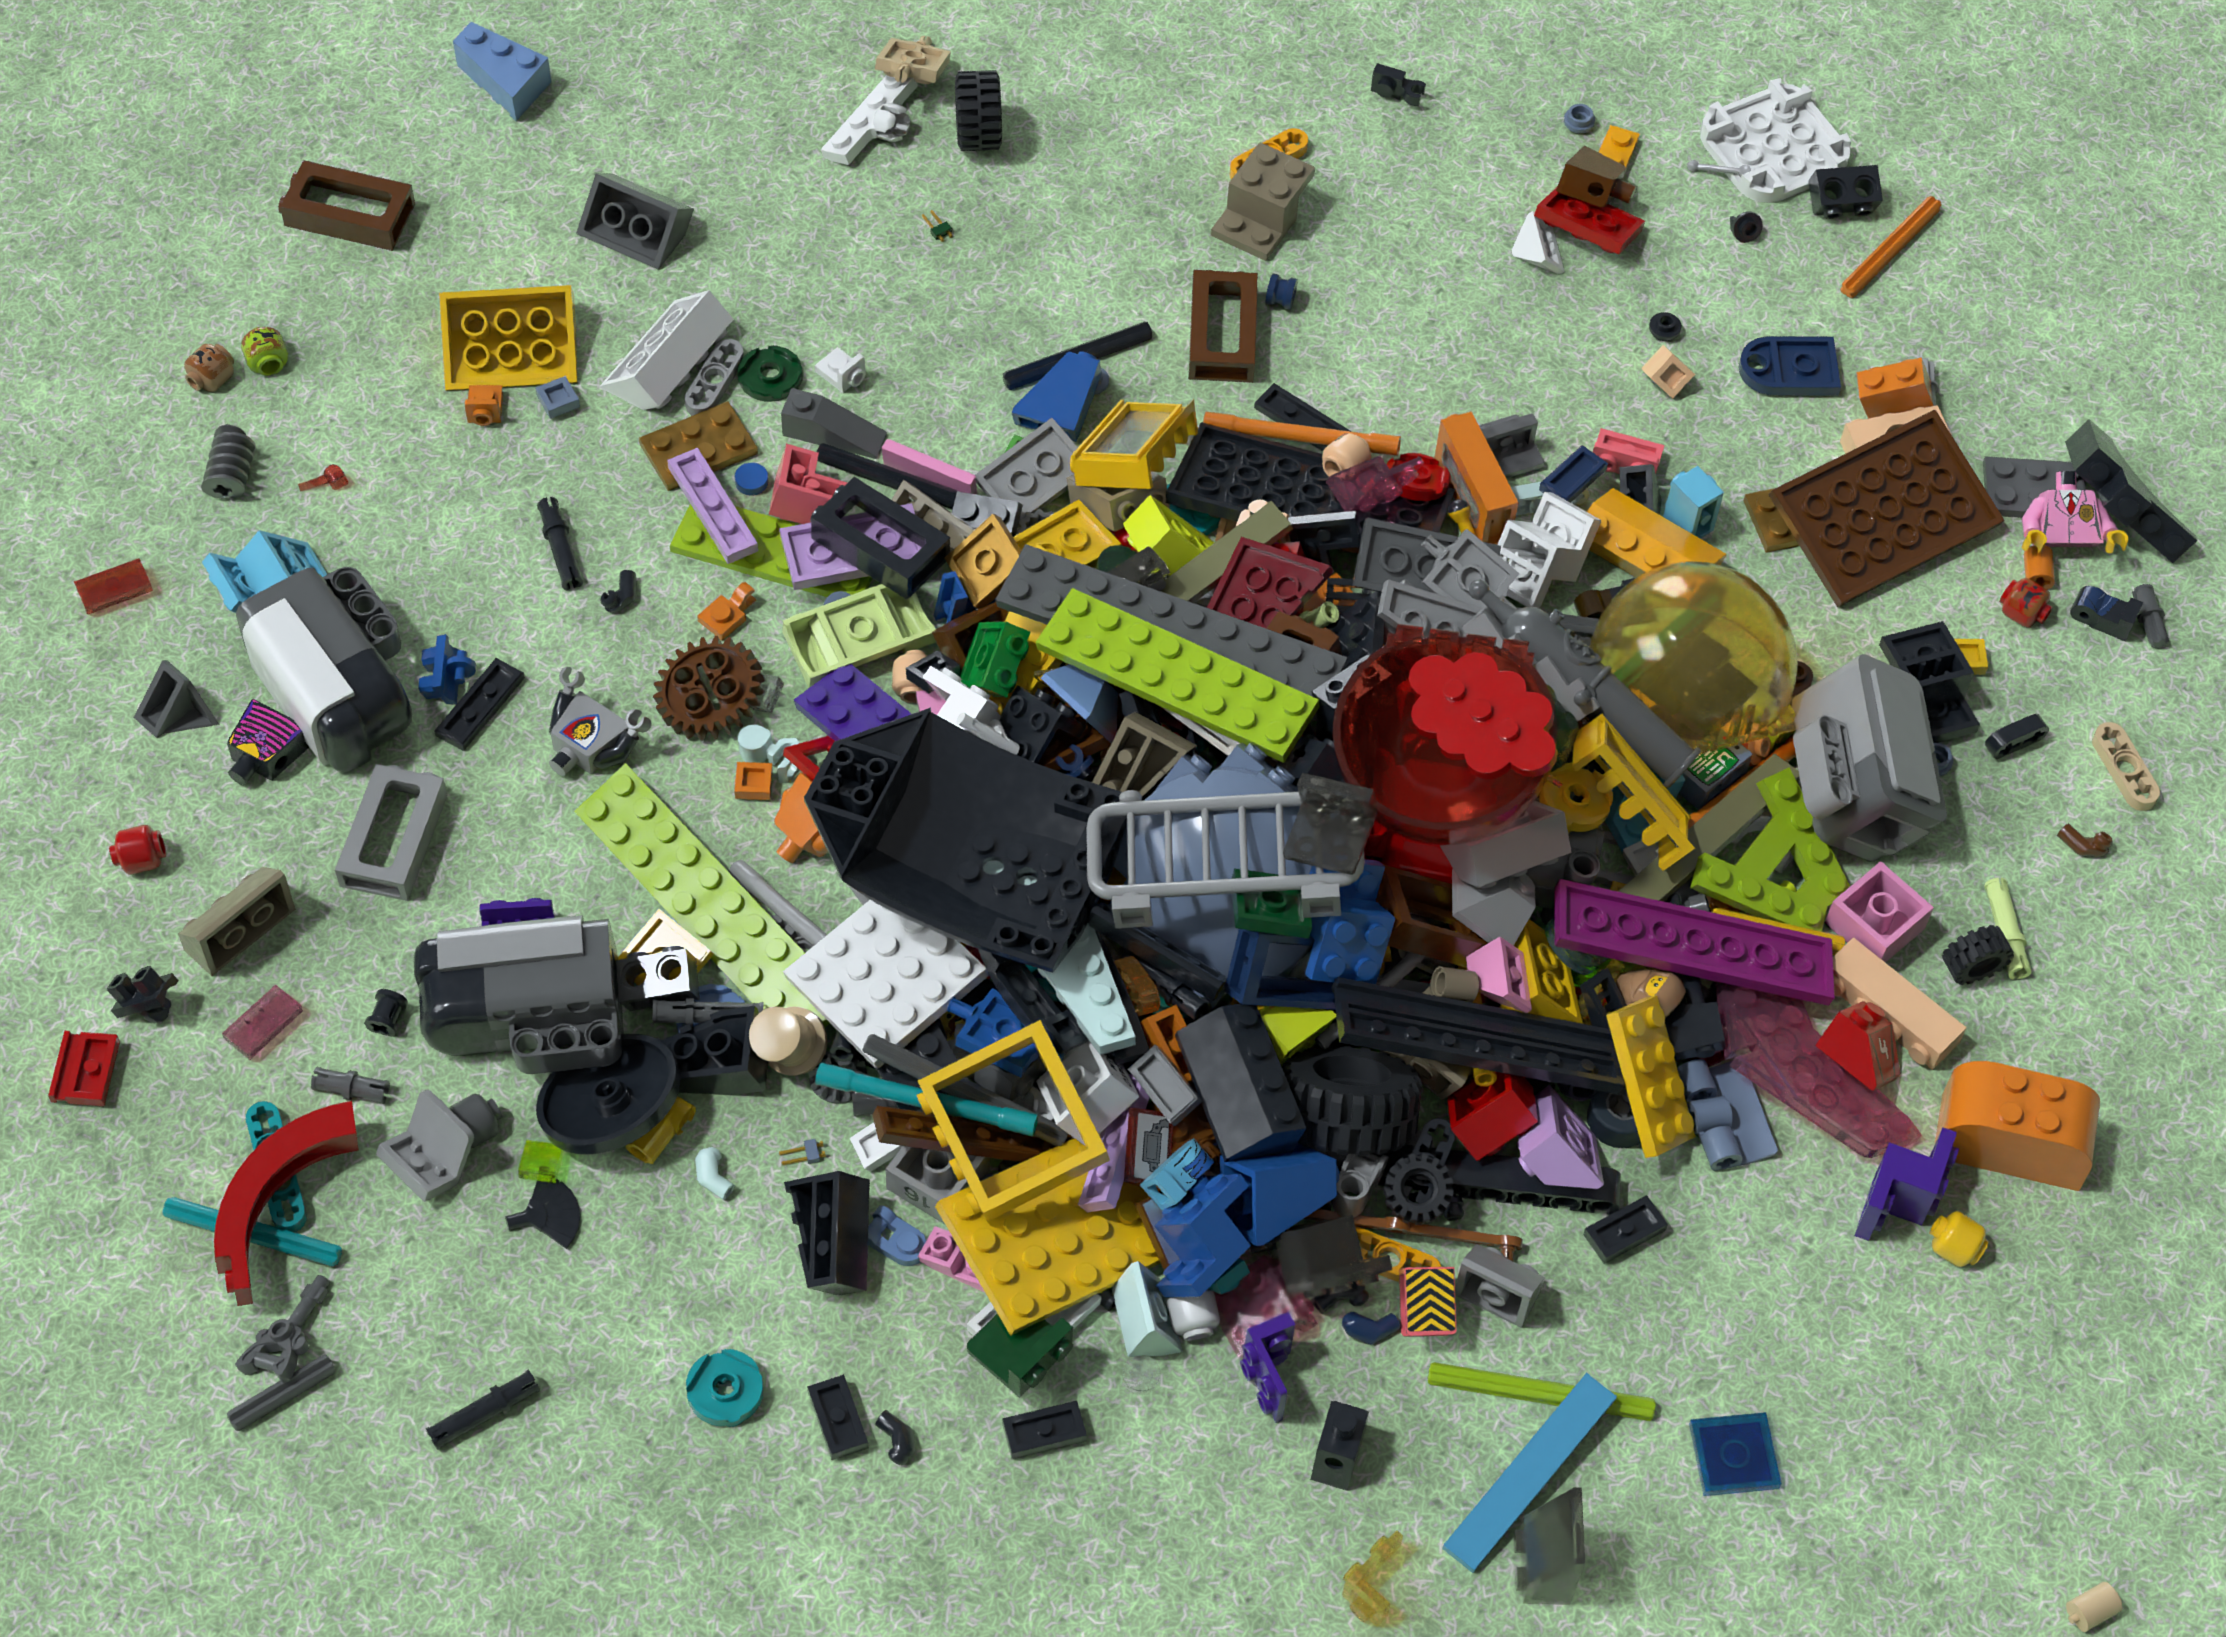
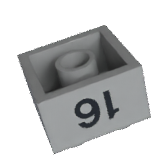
M902 1146L885 1169L886 1188L943 1224L945 1223L935 1208L937 1202L969 1187L966 1178L958 1181L949 1163V1160L955 1158L951 1152ZM967 1155L979 1180L982 1181L983 1177L990 1171V1158Z

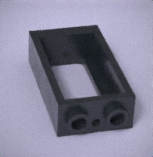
M855 476L845 486H839L834 492L833 497L823 506H818L810 518L811 539L906 600L946 563L945 557L950 553V537ZM856 505L922 548L911 559H903L841 518Z

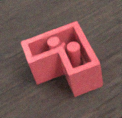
M786 443L775 477L769 515L800 524L811 523L810 518L814 510L818 506L826 504L833 497L836 489L841 485L845 486L847 482L816 474L819 453Z

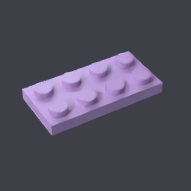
M912 503L901 505L911 513L915 514ZM867 512L841 518L903 559H911L922 548ZM811 523L780 528V537L794 590L869 576L811 539Z

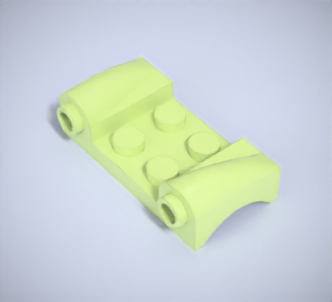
M883 584L807 612L793 615L783 620L782 628L784 637L808 688L839 667L849 664L857 667L900 650L905 654L909 650H917L935 643V638L932 631L936 630L924 613L916 592L906 600Z

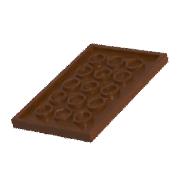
M1935 409L1773 489L1768 494L1837 608L1988 532L2005 521Z

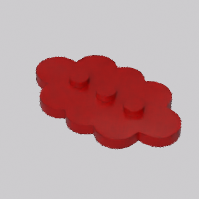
M1477 652L1466 654L1455 663L1443 656L1431 655L1423 657L1413 665L1409 673V682L1412 692L1418 698L1411 712L1414 727L1420 735L1428 739H1437L1440 751L1445 757L1451 760H1466L1468 769L1473 775L1481 779L1491 780L1499 778L1510 769L1526 777L1540 776L1552 769L1556 763L1558 752L1554 739L1548 733L1554 721L1551 702L1540 693L1528 692L1525 680L1520 674L1514 671H1499L1497 663L1491 656Z

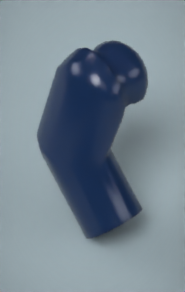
M1349 1312L1342 1319V1327L1347 1335L1370 1345L1401 1328L1398 1319L1393 1313H1389L1374 1321L1356 1312Z

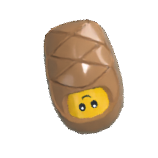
M1631 970L1621 974L1615 981L1627 1005L1645 997L1657 995L1660 1007L1664 1011L1665 1019L1680 1004L1686 993L1682 981L1676 975L1659 970Z

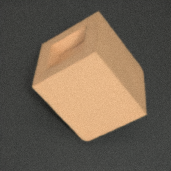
M1664 345L1642 367V370L1672 399L1695 376Z

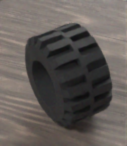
M958 71L955 77L957 144L960 150H999L1002 144V107L1000 77L997 71Z

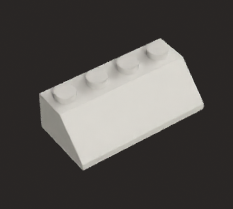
M710 290L674 300L605 379L600 388L642 410L662 408L671 400L672 396L670 393L675 387L681 386L689 379V371L693 366L700 364L708 357L709 352L707 350L711 345L719 342L726 336L728 332L726 328L734 319Z

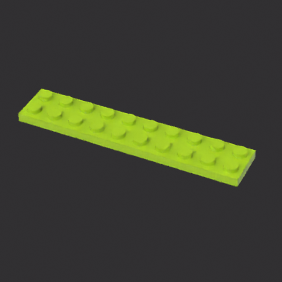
M626 763L574 811L674 920L714 953L711 957L714 963L752 1003L764 1002L763 1010L770 1007L805 1008L815 1013L820 1018L824 1027L830 1024L785 978L783 973L785 969L804 955L805 952Z

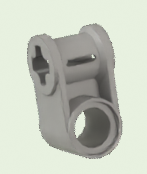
M1372 1153L1368 1156L1346 1155L1339 1173V1181L1336 1184L1337 1197L1332 1199V1207L1337 1214L1345 1218H1354L1363 1212L1374 1188L1377 1187L1389 1159L1388 1156L1382 1155L1379 1157ZM1344 1192H1352L1357 1196H1347Z

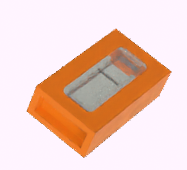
M1472 411L1450 415L1440 421L1434 458L1439 461V466L1443 469L1446 466L1450 471L1451 481L1449 487L1455 489L1454 499H1463L1470 505V521L1477 538L1482 542L1498 545L1507 521L1515 520L1519 502Z

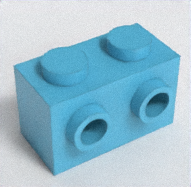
M1699 466L1688 472H1680L1670 483L1671 488L1665 503L1666 507L1663 517L1698 538H1702L1714 531L1724 492L1717 486L1716 481L1710 475H1706Z

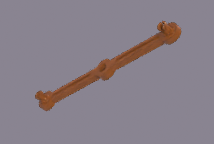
M1317 1209L1303 1218L1383 1230L1394 1234H1410L1499 1248L1505 1258L1511 1261L1514 1260V1252L1521 1250L1523 1239L1517 1236L1494 1235L1425 1224L1415 1225L1412 1222L1407 1224L1402 1222L1403 1219L1400 1217L1377 1218L1358 1215L1354 1218H1345L1335 1211Z

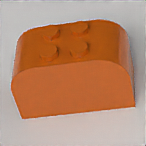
M1990 1061L1963 1063L1953 1070L1942 1094L1935 1142L1942 1127L1957 1132L1953 1143L1954 1147L1959 1148L1955 1163L2080 1191L2092 1169L2100 1097L2091 1087L2066 1078Z

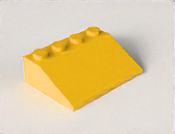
M571 285L439 293L446 391L469 389V385H502V387L543 385L564 376L567 377L569 383H577L576 316L574 292Z

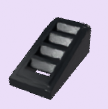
M1605 968L1582 983L1580 989L1592 1026L1610 1029L1606 1016L1607 1013L1623 1008L1627 1004L1609 969ZM1601 984L1603 991L1597 994L1594 988ZM1604 998H1606L1607 1002L1605 1006L1601 1003Z

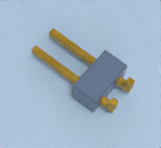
M815 1139L806 1140L803 1147L779 1151L780 1155L806 1151L807 1157L782 1161V1166L807 1160L808 1164L820 1162V1158L826 1157L825 1151H822L821 1154L818 1153V1147H823V1141L816 1144Z

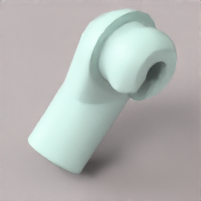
M714 1147L702 1149L695 1158L697 1180L706 1189L721 1199L726 1200L734 1190L735 1185L718 1173L719 1160L722 1158L721 1153Z

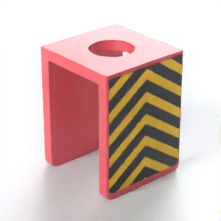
M1454 1267L1400 1269L1401 1334L1403 1336H1447L1455 1334Z

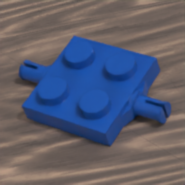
M993 988L984 1000L973 1007L953 997L947 1008L948 1012L966 1020L964 1027L956 1037L955 1046L970 1053H974L1025 1028L1011 1011L1000 993ZM1033 1043L993 1064L1021 1078L1029 1065L1038 1059L1040 1055ZM1057 1052L1061 1062H1063L1066 1052L1062 1054Z

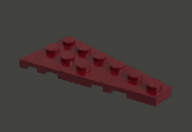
M1241 536L1207 608L1266 629L1279 611L1290 616L1296 615L1333 574L1334 570L1330 565ZM1159 706L1157 713L1160 722H1166L1171 730L1187 735L1189 727Z

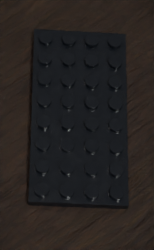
M1201 422L1198 427V434L1194 435L1166 491L1165 503L1176 505L1181 509H1191L1206 513L1215 518H1225L1238 522L1241 512L1249 510V504L1256 500H1264L1268 503L1272 501L1281 512L1288 514L1289 517L1356 511L1360 536L1362 538L1366 518L1440 533L1448 514V507L1453 501L1455 489L1449 487L1447 493L1439 499L1430 501L1411 500L1391 491L1384 481L1385 470L1369 467L1353 481L1343 483L1341 480L1331 479L1325 473L1321 453ZM1360 547L1343 548L1339 550L1342 552H1352L1358 554Z

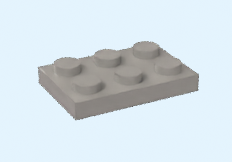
M1051 418L975 474L976 483L988 497L1020 502L1023 505L1020 519H1025L1026 512L1035 513L1037 509L1042 510L1068 490L1066 477L1074 475L1070 470V458L1078 447L1056 421Z

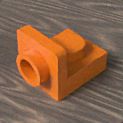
M469 385L468 399L465 400L468 423H475L480 426L501 423L502 385Z

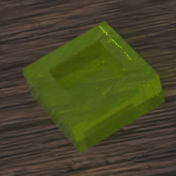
M526 1140L518 1167L519 1178L556 1183L564 1151L552 1143Z

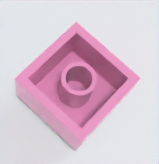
M1880 861L1832 902L1825 924L1835 933L1843 936L1847 943L1854 937L1886 963L1926 928L1934 907Z

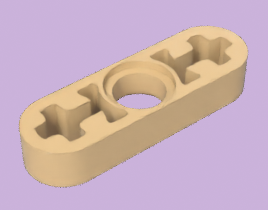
M2105 722L2100 724L2092 738V744L2126 802L2132 808L2139 811L2152 809L2160 796V789L2127 733L2116 723ZM2105 734L2108 738L2116 739L2114 745L2112 741L2103 739ZM2126 761L2134 767L2135 771L2132 773L2122 772L2117 767V762ZM2138 788L2142 793H2149L2147 799L2144 795L2137 796L2136 792Z

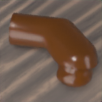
M2069 823L2057 834V837L2080 856L2102 857L2109 852V847L2113 844L2112 837L2106 832L2096 833L2094 837H2084Z

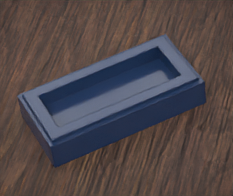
M1581 445L1540 483L1539 490L1542 493H1554L1571 503L1607 470L1608 463Z

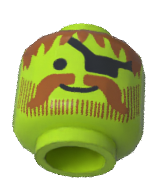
M266 326L255 327L241 341V350L246 364L254 373L264 376L276 374L282 370L288 361V350L284 339L275 328Z

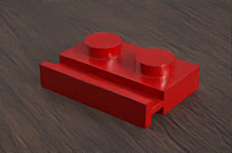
M64 1030L48 1094L50 1101L57 1103L58 1100L67 1101L68 1104L104 1107L120 1045L118 1035L91 1032L71 1034L70 1031Z

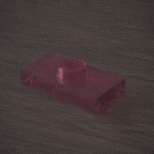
M275 984L222 1033L223 1038L246 1058L251 1060L303 1012L302 1006Z

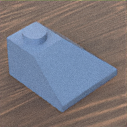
M1070 664L1046 672L1041 679L1112 744L1117 734L1118 692L1109 682Z

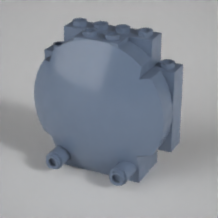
M1240 743L1233 749L1222 765L1213 770L1212 773L1209 771L1212 766L1199 755L1194 754L1191 757L1189 754L1182 756L1156 790L1144 801L1300 792L1302 790L1293 784L1295 778L1281 766H1277L1275 769L1264 760L1267 755L1252 743H1249L1248 746ZM1320 805L1323 855L1338 856L1348 844L1347 819L1336 811L1332 815ZM1313 806L1283 807L1286 876L1309 874L1315 855ZM1276 808L1246 809L1248 870L1278 874ZM1238 810L1210 811L1211 880L1231 879L1234 868L1240 869ZM1201 812L1172 814L1173 882L1203 880ZM1164 814L1134 816L1136 884L1165 883ZM1127 825L1114 864V868L1127 879L1123 885H1128ZM1232 894L1150 898L1153 926L1146 928L1225 975L1227 978L1239 929L1235 928ZM1270 943L1262 976L1288 977L1312 946ZM1225 984L1214 1001L1206 998L1205 996L1201 995L1200 993L1196 992L1191 988V991H1193L1195 994L1203 998L1205 1001H1209L1212 1005V1009L1215 1008L1227 995V993L1224 991Z

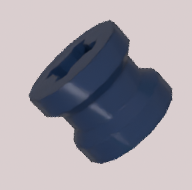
M1272 273L1265 305L1280 304L1284 309L1291 310L1296 296L1298 279L1292 277L1288 280L1282 279L1279 274Z

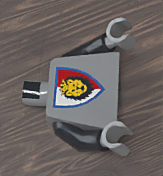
M562 668L559 680L564 685V689H560L558 692L549 728L553 750L557 752L549 761L551 768L557 774L565 776L577 765L589 774H592L599 768L605 769L625 762L639 740L638 733L647 732L652 726L651 720L643 717L637 725L642 711L632 709L627 713L624 720L583 692L573 693L575 688H579L584 684V674L578 671L574 681L570 683L569 675L572 668Z

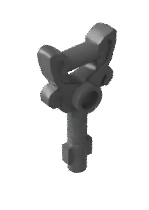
M317 1275L312 1284L306 1285L300 1294L301 1301L288 1320L279 1319L272 1323L269 1329H263L257 1333V1342L251 1345L235 1363L240 1372L249 1375L262 1368L274 1371L282 1383H287L291 1380L297 1366L298 1355H303L309 1349V1343L305 1339L301 1327L317 1303L321 1304L329 1292L327 1288L330 1285V1281L326 1277ZM282 1351V1354L280 1356L268 1354L272 1352Z

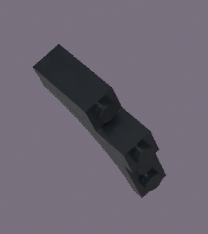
M2090 419L2065 441L2074 471L2098 491L2103 507L2126 527L2130 526L2170 562L2174 563L2198 541L2196 535L2180 522L2140 480L2118 451L2113 439Z

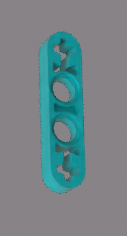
M257 1102L246 1113V1123L253 1150L270 1135L283 1127L280 1113L271 1102ZM266 1113L271 1133H263L259 1122V1115ZM296 1174L290 1178L291 1183L287 1189L276 1191L267 1202L275 1227L294 1233L301 1230L307 1221V1212ZM289 1200L291 1209L295 1213L293 1214L294 1220L287 1222L283 1217L285 1212L281 1201Z

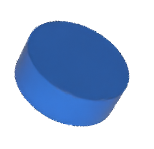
M745 463L741 465L735 472L736 488L742 494L749 496L762 493L768 486L767 470L758 463Z

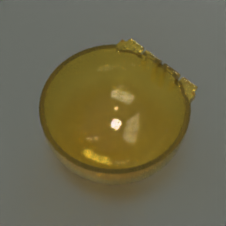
M1686 561L1667 564L1652 569L1632 580L1615 595L1601 614L1589 647L1601 657L1602 660L1600 662L1605 667L1610 666L1612 668L1611 672L1693 749L1696 747L1701 748L1699 755L1707 753L1708 749L1713 752L1737 746L1738 742L1744 744L1767 738L1768 734L1776 736L1795 730L1794 717L1796 713L1790 705L1797 680L1798 655L1794 635L1788 619L1779 604L1762 586L1750 577L1732 568L1710 562Z

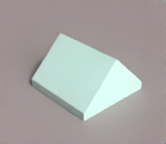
M1139 1261L1131 1263L1112 1287L1127 1356H1164L1183 1352L1179 1335H1176L1171 1327L1167 1308L1169 1297H1164L1156 1287L1161 1279Z

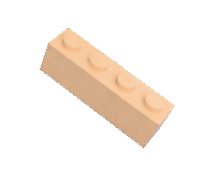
M1854 937L1833 957L1834 995L1841 996L1852 1006L1865 1001L1880 1007L1885 1012L1884 1017L1893 1025L1895 1042L1897 1041L1906 1048L1910 1057L1915 1062L1921 1065L1926 1064L1933 1070L1960 1043L1967 1027Z

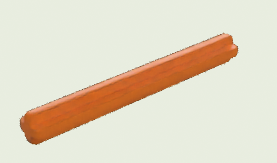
M1934 196L1927 197L1842 283L1840 291L1847 297L1854 298L1940 211L1941 201L1936 200Z

